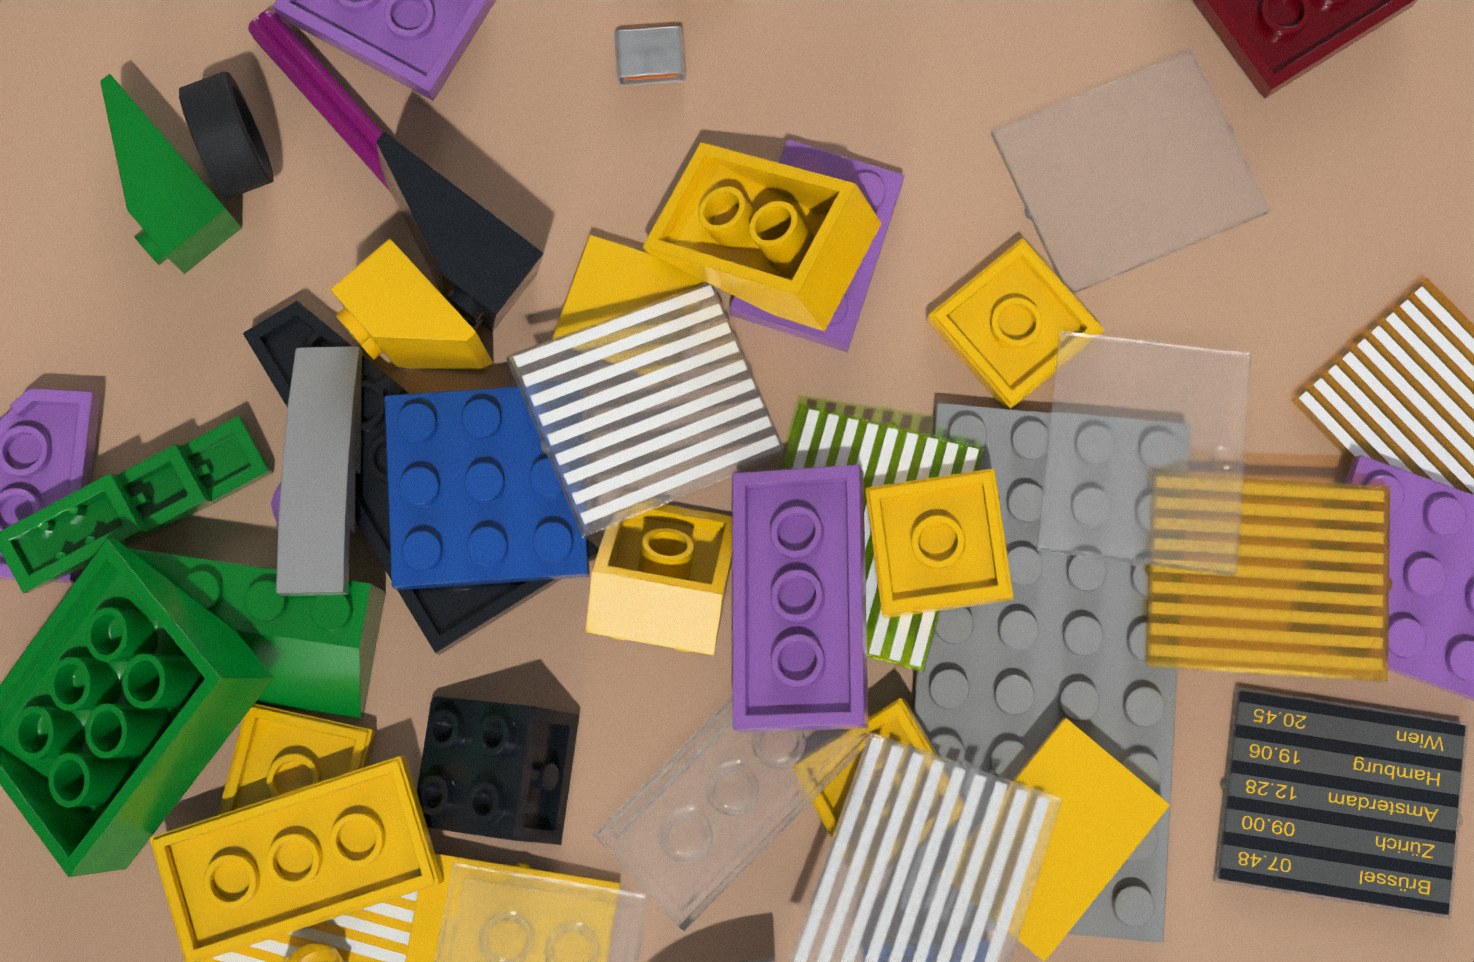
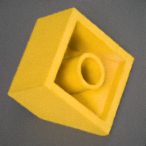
M388 239L330 289L344 307L335 315L336 318L373 360L384 353L397 368L485 371L493 364L477 332L391 239Z
M644 500L611 513L592 569L586 632L609 636L618 640H631L670 647L684 652L692 651L714 655L732 565V516Z

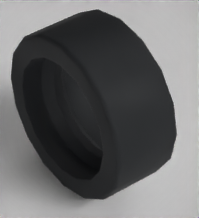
M220 72L179 88L182 111L192 139L209 176L223 197L229 199L272 183L274 181L273 170L262 137L245 98L230 73Z

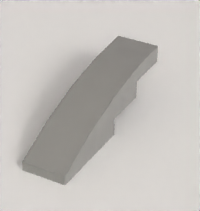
M360 346L296 348L283 449L278 520L276 593L281 596L349 595V533H355V474H361L362 349Z

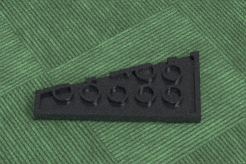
M298 301L243 333L287 408L296 348L352 346ZM362 355L361 474H355V521L392 581L385 396L409 393ZM588 540L590 562L597 557L599 548ZM561 579L397 591L433 651L441 655Z

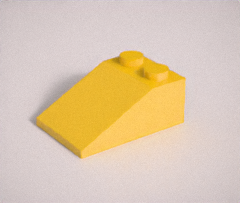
M701 142L645 241L643 248L648 254L763 311L825 332L882 223L856 183Z

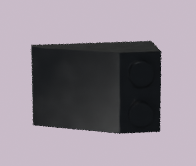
M383 132L376 141L380 171L442 295L446 297L445 299L475 331L481 324L493 332L536 277L544 253L386 132Z

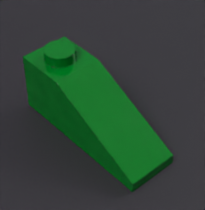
M109 73L100 83L127 211L142 227V230L134 235V238L158 265L169 259L186 274L242 227Z

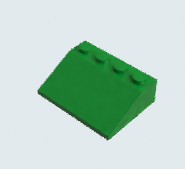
M106 539L0 684V785L68 877L125 870L271 683L274 676L234 629L119 541Z

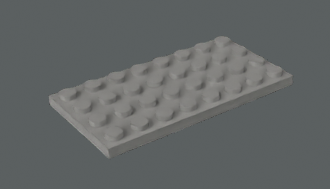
M937 403L934 415L933 438L938 439V444L930 469V478L939 476L948 442L959 444L951 475L961 473L968 447L979 449L973 471L995 469L1015 599L1012 601L935 611L921 667L916 666L912 711L941 761L945 764V768L950 776H952L955 767L966 771L959 790L965 802L967 801L975 774L987 778L969 833L986 813L996 782L1008 786L1064 718L1071 721L1171 805L1178 658L1149 656V644L1179 646L1178 636L1150 635V623L1180 625V616L1150 614L1151 603L1181 604V595L1151 593V582L1182 583V574L1152 572V561L1183 563V553L1157 552L1152 550L1153 540L1184 542V532L1153 531V519L1185 521V512L1154 510V499L1186 501L1187 491L1155 490L1154 488L1155 478L1187 480L1190 425ZM920 613V615H919V627H920V623H921V620H922L923 613ZM1170 806L1068 934L1164 942ZM959 822L945 831L916 920H927L941 878V874L938 871L947 861ZM930 840L916 848L898 901V918H904ZM952 884L939 922L950 923L960 892ZM971 900L969 901L962 924L973 925L978 906ZM988 916L985 926L996 927L997 922Z

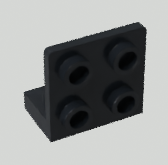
M433 697L430 703L417 787V795L427 828L512 841L561 845L580 715L528 705Z

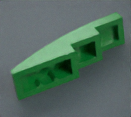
M236 416L182 446L174 444L119 474L109 473L0 531V552L22 593H29L86 567L106 539L117 540L125 547H128L272 474L273 471L245 419L241 416Z

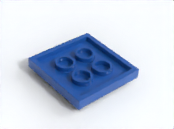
M561 384L385 396L391 578L394 589L405 590L590 577L587 524H584L581 513L586 512V501L576 505L572 496L573 493L585 489V481L582 479L568 485L563 475L583 467V456L559 465L555 456L558 453L581 445L582 434L552 446L547 437L548 434L580 423L581 412L544 426L539 418L541 414L580 400L579 390L535 407L531 400V395Z

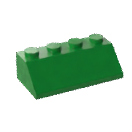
M128 548L234 629L270 671L274 679L255 703L363 719L386 594L384 591L371 583L349 580V595L281 596L276 593L277 570Z

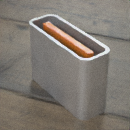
M681 27L619 30L614 32L618 85L670 83L686 80L683 31Z

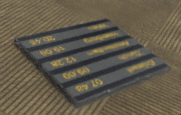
M1235 687L1233 690L1224 777L1220 780L1222 799L1213 881L1451 919L1459 827L1463 823L1461 804L1469 723Z

